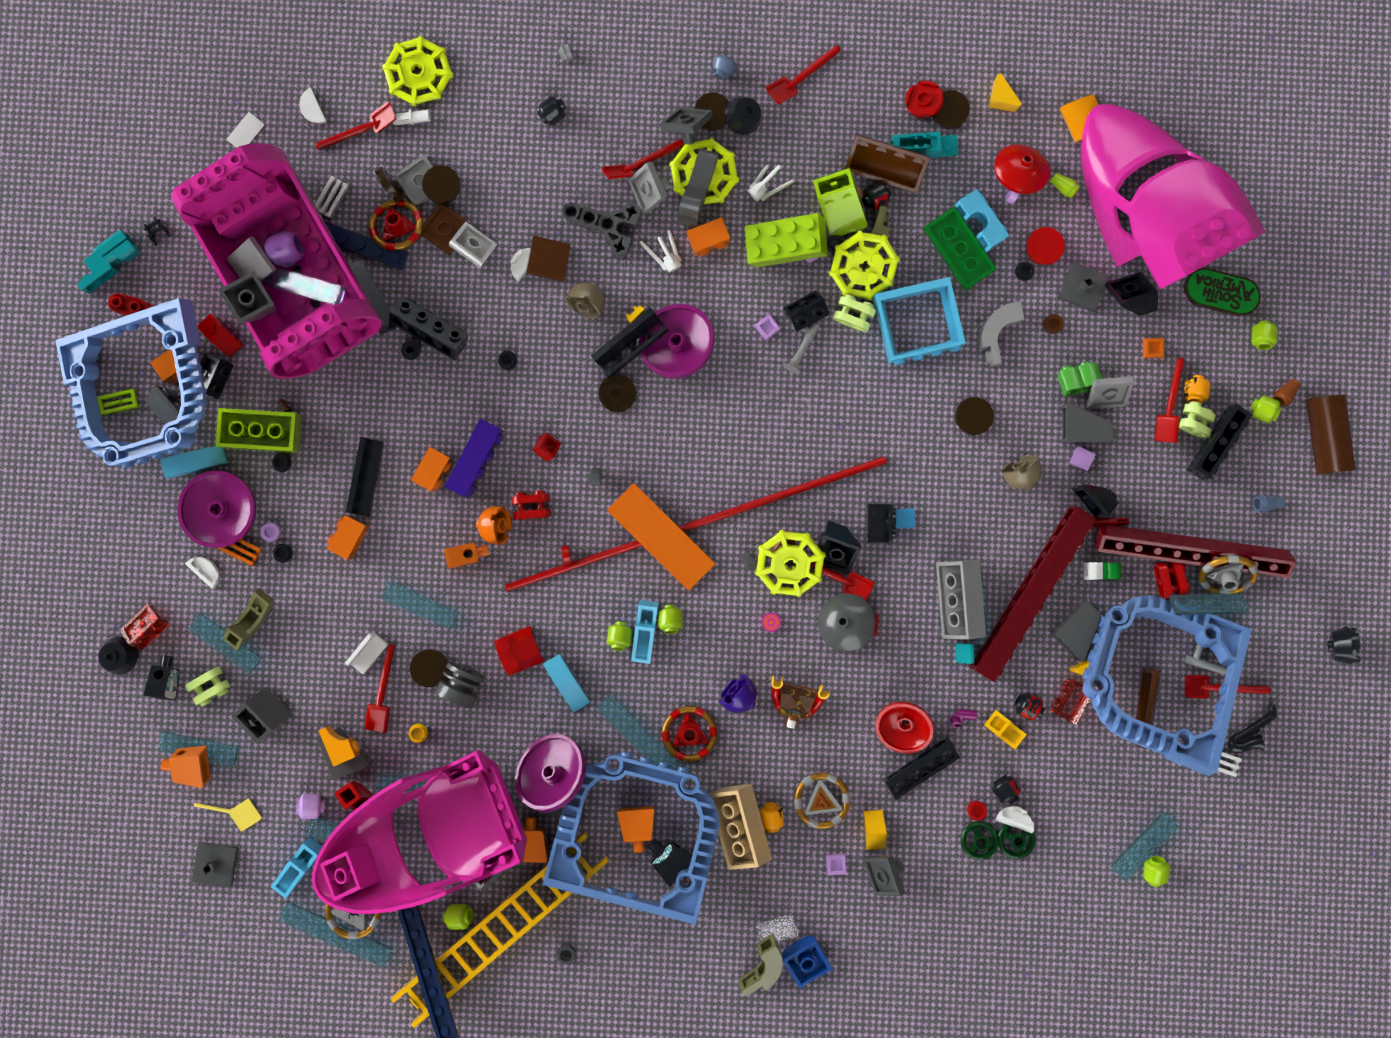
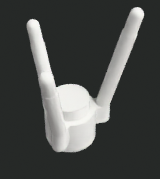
M766 165L755 181L749 186L750 188L747 191L755 201L758 202L760 199L764 201L769 196L795 182L792 179L765 193L767 191L765 184L777 173L781 165H778L762 182H759L769 168Z
M670 230L667 233L673 253L669 252L662 238L658 237L666 254L663 258L664 262L643 241H640L644 249L660 264L663 271L667 270L668 273H671L682 266L680 263L682 260L678 255Z

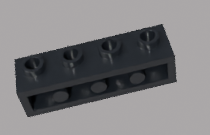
M402 296L389 312V323L454 361L467 345L468 334L462 329L449 324L447 320L437 317L430 310L420 307L413 300Z
M1238 404L1228 406L1213 428L1210 438L1206 439L1187 468V471L1201 480L1212 479L1218 472L1220 464L1228 457L1231 447L1239 440L1241 432L1248 426L1253 414Z

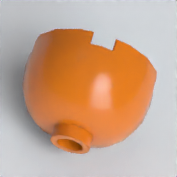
M505 506L488 507L480 514L476 522V528L480 536L488 543L502 545L510 537L507 536V531L512 529V519L509 510L504 509L506 508Z

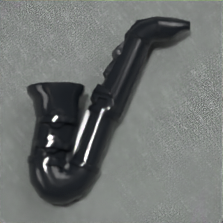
M1270 701L1269 713L1248 725L1242 731L1234 733L1229 738L1228 748L1232 752L1244 753L1253 749L1264 751L1265 744L1262 735L1254 736L1253 734L1259 732L1260 728L1269 725L1277 717V710L1273 701Z

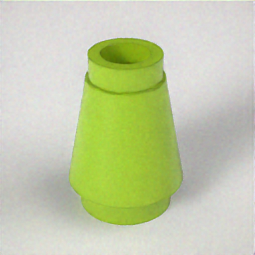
M1056 173L1050 182L1066 198L1072 199L1080 188V185L1077 184L1078 181Z

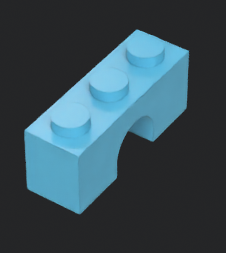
M977 189L954 205L965 221L975 218L981 222L982 231L976 238L986 253L1010 236L1007 228L998 220L995 211L987 204L984 195Z

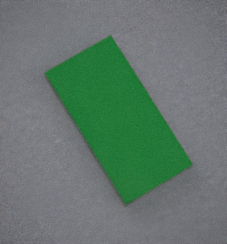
M955 206L922 228L964 291L997 270Z

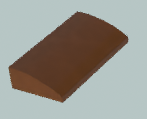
M856 134L845 169L850 168L856 175L917 193L930 156Z
M1346 395L1306 399L1316 475L1356 470Z
M1143 668L1136 719L1153 726L1161 671Z

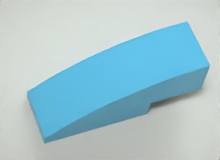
M215 446L160 459L164 477L169 479L229 464L225 449Z
M639 601L632 662L647 664L651 662L659 602Z
M561 653L543 663L549 676L573 712L590 703L589 698Z
M309 837L301 845L294 857L289 860L271 888L286 899L313 866L323 846Z

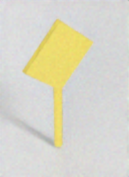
M249 798L231 810L194 803L195 807L229 813L241 832L262 819V816Z

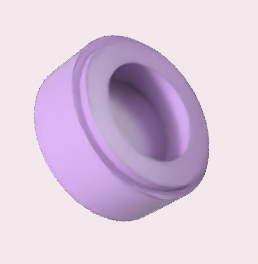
M1009 190L1005 201L1013 204L1020 193Z
M266 523L261 528V537L265 541L275 542L281 537L282 530L276 523Z

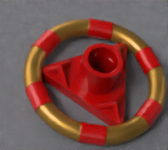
M394 200L384 202L375 209L369 220V233L372 240L386 250L397 251L408 248L418 240L422 233L424 222L421 211L413 203L402 200L399 203ZM392 207H403L411 210L414 214L416 225ZM388 209L382 238H380L376 230V222L382 213ZM413 232L407 240L401 243L387 242Z
M683 706L671 712L664 721L661 732L662 742L666 750L674 758L685 762L698 761L709 755L715 747L718 736L717 726L712 716L697 706ZM686 713L673 744H671L669 735L670 725L673 720ZM690 713L701 716L707 721L710 730V740L705 736ZM708 744L700 752L693 755H686L674 748Z

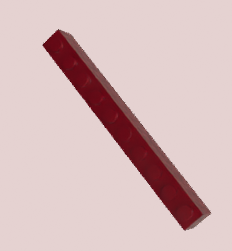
M1069 506L976 655L974 663L969 668L992 682L1000 678L1003 673V667L1006 663L1010 662L1013 657V651L1023 641V635L1032 627L1036 614L1042 611L1046 598L1052 595L1056 582L1062 579L1063 571L1073 561V555L1076 550L1083 545V539L1086 534L1093 529V523L1096 518L1078 506Z
M1098 524L1094 537L1098 552L1204 566L1209 561L1222 556L1238 555L1253 561L1258 568V574L1283 578L1291 577L1296 564L1291 552L1285 549ZM1231 563L1220 564L1214 568H1219ZM1244 565L1242 572L1251 573L1248 567Z

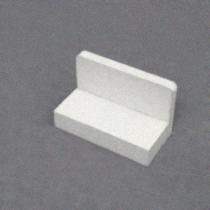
M375 632L369 633L345 664L347 666L352 665L360 673L365 674L389 644Z

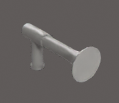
M814 322L810 327L807 326L800 330L806 333L794 358L789 363L783 364L787 370L795 374H801L799 363L820 327L817 323Z
M1196 644L1193 656L1186 655L1184 659L1186 664L1223 675L1226 674L1227 668L1200 659L1203 647Z

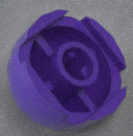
M745 674L739 675L741 679L737 681L733 679L720 695L723 699L722 701L719 700V703L732 713L750 711L756 704L757 688Z

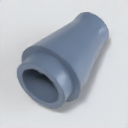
M1260 494L1253 499V508L1256 512L1266 513L1285 506L1283 497Z

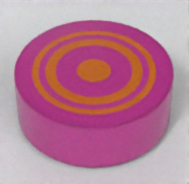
M767 613L763 616L761 623L766 631L774 632L779 629L781 620L777 614Z

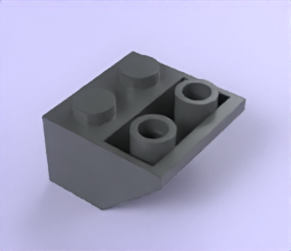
M157 385L152 387L146 404L164 425L177 419L181 407L180 396L173 389L169 390L166 387Z
M265 687L245 702L231 717L257 744L265 742L293 714Z

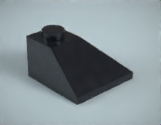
M1141 272L1105 284V287L1122 307L1139 316L1158 310V291Z
M1088 484L1072 488L1073 492L1095 518L1109 516L1119 504L1116 500L1117 496L1110 489Z
M829 520L818 544V547L826 555L823 565L849 574L861 549V544L846 526Z

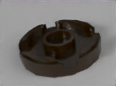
M956 90L944 91L943 106L933 116V120L944 129H955L966 121L970 105L962 93Z
M716 92L706 93L697 100L694 109L712 110V118L701 127L702 129L707 131L721 130L727 125L725 110L729 101L722 94Z
M434 166L423 176V191L427 198L434 203L448 204L455 200L460 193V178L448 166Z
M383 167L375 170L377 179L386 192L395 195L393 197L394 201L399 203L405 199L399 186Z
M615 374L610 379L607 377L602 381L598 395L600 402L607 410L620 413L632 407L636 400V389L628 377Z
M970 397L963 400L955 411L956 424L963 433L968 435H979L986 432L994 419L991 405L979 397Z
M434 649L422 650L413 657L410 664V674L418 685L426 688L435 687L440 680H445L446 677L443 675V672L445 670L449 671L446 667L448 661L445 655Z

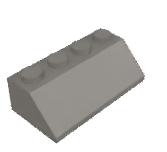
M980 559L936 562L942 639L986 637Z

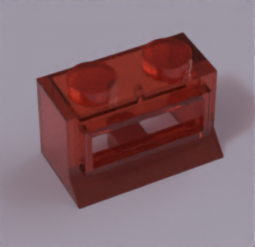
M1068 678V680L1062 683L1059 696L1055 697L1052 701L1050 712L1077 725L1090 698L1086 697L1082 691L1070 715L1063 713L1062 710L1074 688L1083 689L1081 683Z

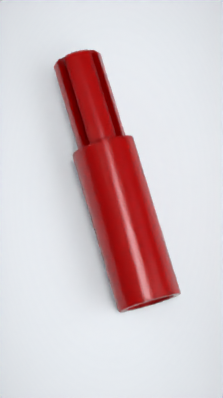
M1096 518L1093 524L1094 527H1098V524L1116 526L1129 524L1130 521L1129 518Z

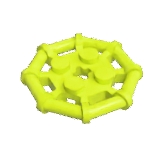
M423 36L399 44L396 42L386 63L382 65V70L385 72L388 82L389 93L415 107L424 102L441 99V95L450 78H453V72L450 69L446 55L447 50L424 39ZM417 47V50L410 51L407 53H405L404 51L410 48ZM425 47L433 51L432 55L425 54L423 48ZM399 54H401V55H402V57H401L402 60H401L400 64L398 63V65H394V63H395V61L397 60ZM440 58L443 69L436 68L435 60ZM417 66L419 67V69H422V71L418 75L416 73L413 74V71H415V67ZM393 72H398L400 78L396 83ZM441 76L442 78L435 89L433 84L436 82V77ZM403 86L408 87L409 90H412L411 95L400 89ZM427 88L431 91L430 93L418 96V91Z
M714 138L695 141L689 145L684 144L675 159L669 164L674 184L673 191L683 196L698 155L695 154L694 149L707 148L709 151L714 149L724 157L721 160H717L707 191L713 192L714 195L707 196L704 205L719 202L722 204L734 185L739 182L734 158L736 155L716 142ZM689 153L691 158L688 160V163L686 165L681 164L685 156ZM728 163L729 175H724L722 165ZM679 171H685L686 181L681 182ZM722 181H726L727 184L720 192L717 189L718 185Z
M860 230L840 245L835 246L836 250L831 270H829V276H832L844 297L851 295L870 301L875 294L893 286L900 256H897L886 235L864 233ZM864 241L875 242L874 247L866 246ZM858 242L859 246L856 247L857 249L850 252L846 250ZM881 247L884 248L889 257L883 258L879 253ZM842 255L846 256L844 267H839ZM867 261L868 268L862 270L859 265ZM890 264L887 276L883 275L884 265ZM840 274H847V276L850 279L847 284L844 282ZM878 279L883 281L873 289H870V284L876 283ZM854 284L863 285L865 291L852 288Z
M779 530L778 534L763 545H759L755 574L770 589L771 594L801 597L818 582L821 583L823 562L826 555L813 541L809 533L803 534ZM786 539L800 541L799 546L787 544ZM781 541L783 546L778 547L775 552L770 550V548ZM806 544L814 553L813 555L808 556L803 549ZM766 555L771 557L770 567H765ZM793 560V563H796V565L789 569L785 563ZM810 562H816L814 573L809 571ZM772 573L775 575L777 581L774 583L767 574ZM802 578H810L804 584L799 586L798 583ZM781 584H794V588L782 587Z

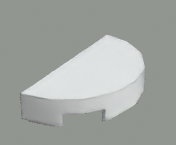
M311 87L308 88L300 98L299 106L301 113L312 123H317L318 125L326 124V118Z
M530 248L520 249L511 260L512 275L518 282L526 273Z
M197 557L185 563L212 589L216 588L219 583L220 573L213 561L208 558Z
M1010 806L997 814L996 821L1030 833L1034 832V822H1032L1027 814L1028 812L1020 807Z

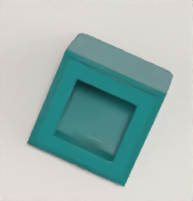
M957 643L955 645L956 662L973 664L974 645L970 643Z

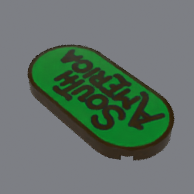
M1200 268L1191 273L1185 279L1183 286L1185 295H1187L1188 300L1193 305L1233 316H1244L1252 313L1258 307L1261 299L1260 290L1252 280L1209 268Z

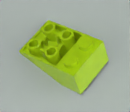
M850 168L813 180L817 198L831 236L838 235L841 237L868 228L854 172Z

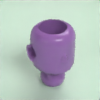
M285 230L273 233V236L266 239L264 248L261 247L275 266H294V262L301 260L304 254L302 243L297 234L291 231L285 232Z

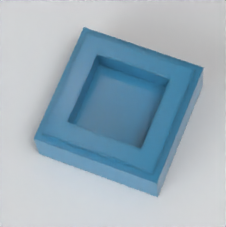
M914 508L896 509V529L916 527Z

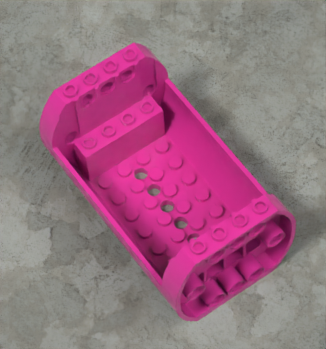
M265 143L239 146L173 189L171 198L183 222L191 227L224 286L240 278L227 258L248 238L254 237L260 247L264 248L266 239L273 236V233L285 230V232H294L299 237L304 253L302 259L294 262L295 265L290 267L273 265L276 270L261 283L278 311L261 320L246 323L262 351L260 356L271 376L279 379H290L314 373L379 332L382 326L380 317L282 149ZM299 265L301 273L295 276L294 268ZM306 282H309L311 285L308 292L303 290V285ZM316 298L320 300L318 308L312 306V302Z

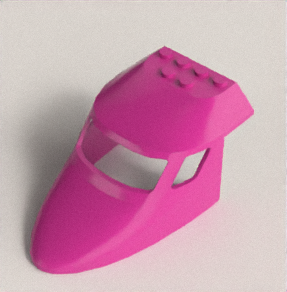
M1100 104L1089 112L1081 139L1080 158L1083 178L1099 229L1117 267L1141 255L1159 289H1162L1265 233L1247 196L1238 183L1222 168L1191 152L1161 127L1130 109L1114 104ZM1173 155L1178 162L1144 182L1137 189L1131 201H1128L1119 194V189L1126 178L1153 160ZM1117 208L1129 215L1132 235L1121 228Z
M477 750L449 765L402 778L369 798L335 828L319 852L312 873V884L317 896L334 909L354 914L386 913L430 902L523 862L527 837L498 765L480 750ZM429 779L424 786L403 794L412 785ZM415 798H418L417 813L420 827L431 856L437 866L448 876L446 879L421 885L408 870L400 853L393 829L394 810ZM466 881L452 888L442 889L456 882Z

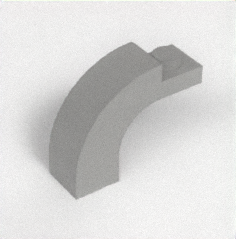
M1021 301L1000 307L988 317L981 328L979 350L987 349L985 358L987 363H990V367H995L1002 363L998 346V336L1001 329L1005 326L1019 324L1024 321Z

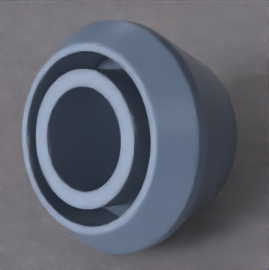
M717 55L713 58L712 71L715 73L714 76L716 78L725 80L737 71V65L733 59L725 55Z

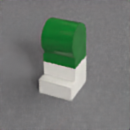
M1084 563V580L1122 579V563Z

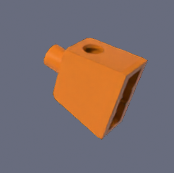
M469 543L444 549L448 570L478 563V558L489 556L487 544L475 547V543ZM471 551L472 557L465 558L463 554L464 552Z
M207 746L176 749L169 759L162 760L161 770L171 771V778L174 783L203 788L211 778Z
M655 806L618 808L617 815L624 842H633V852L635 853L644 852V841L652 840Z
M525 817V827H523L527 841L523 862L547 863L549 853L545 828H536L537 817Z

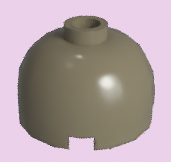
M584 282L572 287L567 295L566 303L573 311L577 312V310L584 312L582 316L597 319L604 309L605 297L597 284Z
M1036 455L1019 458L1020 462L1015 464L1014 461L1006 464L1001 469L1006 483L1012 488L1024 489V491L1034 488V484L1039 481L1042 474L1041 463Z

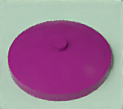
M687 304L669 305L655 312L669 331L641 353L646 365L657 375L669 379L688 377L699 371L708 362L715 345L714 329L709 319L702 311ZM657 323L652 327L651 333H657L662 329L661 326ZM640 337L639 345L645 343L646 337Z
M209 471L196 476L184 487L178 500L177 516L182 530L192 541L205 547L224 548L239 542L248 534L256 518V500L251 488L240 477L224 471Z
M561 734L547 735L532 743L520 758L515 773V787L521 801L539 812H552L567 805L576 796L585 778L586 760L581 747L569 737Z

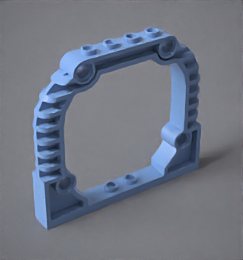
M177 298L55 340L64 385H70L71 388L69 394L73 398L71 404L75 408L74 418L77 419L78 423L76 428L81 434L79 437L85 442L86 447L97 456L102 457L107 465L121 466L122 469L134 467V463L144 464L148 463L151 458L161 459L165 457V454L181 453V449L188 448L193 444L194 433L199 429L197 426L205 416L204 408L207 405L205 393H207V390L204 388L203 382L205 380L201 373L200 355L196 349L201 346L191 300ZM150 323L163 334V346L168 350H172L181 391L179 414L176 420L164 425L158 436L132 444L127 441H112L106 434L101 422L94 381L99 376V368L95 363L102 348L101 339L110 336H120L124 334V331H135L139 329V326Z
M1153 595L1137 596L1126 601L1121 606L1112 607L1100 618L1098 627H1100L1099 632L1095 634L1092 642L1095 644L1094 649L1090 651L1087 659L1090 663L1082 676L1085 679L1082 689L1083 693L1091 699L1093 709L1096 710L1099 720L1111 733L1131 743L1163 754V758L1207 776L1216 773L1252 630L1211 613L1201 614L1196 610L1188 609L1186 606H1181L1173 601L1171 602L1165 600V598ZM1146 617L1155 619L1193 634L1199 646L1203 648L1210 647L1219 663L1227 666L1224 683L1219 688L1220 699L1214 708L1216 715L1212 729L1198 735H1193L1187 729H1181L1173 734L1131 717L1123 712L1112 698L1114 682L1108 673L1119 634L1131 626L1134 618ZM1092 684L1097 685L1098 690L1094 689ZM1179 738L1183 740L1184 745L1179 742Z
M623 751L621 754H610L604 762H598L586 767L585 778L580 790L562 809L543 885L696 925L719 831L717 807L708 792L700 786L699 777L689 772V768L678 766V769L672 768L670 763L659 761V764L651 762L652 759L643 756L640 759L633 758V754ZM610 760H618L620 767L617 769L611 768L609 765ZM625 775H630L673 786L681 798L694 802L700 817L699 830L689 868L678 873L676 886L662 895L660 903L637 897L638 895L633 892H626L624 894L618 892L619 890L614 887H607L605 889L585 883L586 874L578 860L583 848L581 843L576 840L586 797L591 787L600 779L617 781ZM693 779L696 785L693 788H687L685 781ZM574 847L577 850V854L574 856L569 855L567 848ZM685 876L689 877L691 879V883L689 885H683L680 881L681 878Z

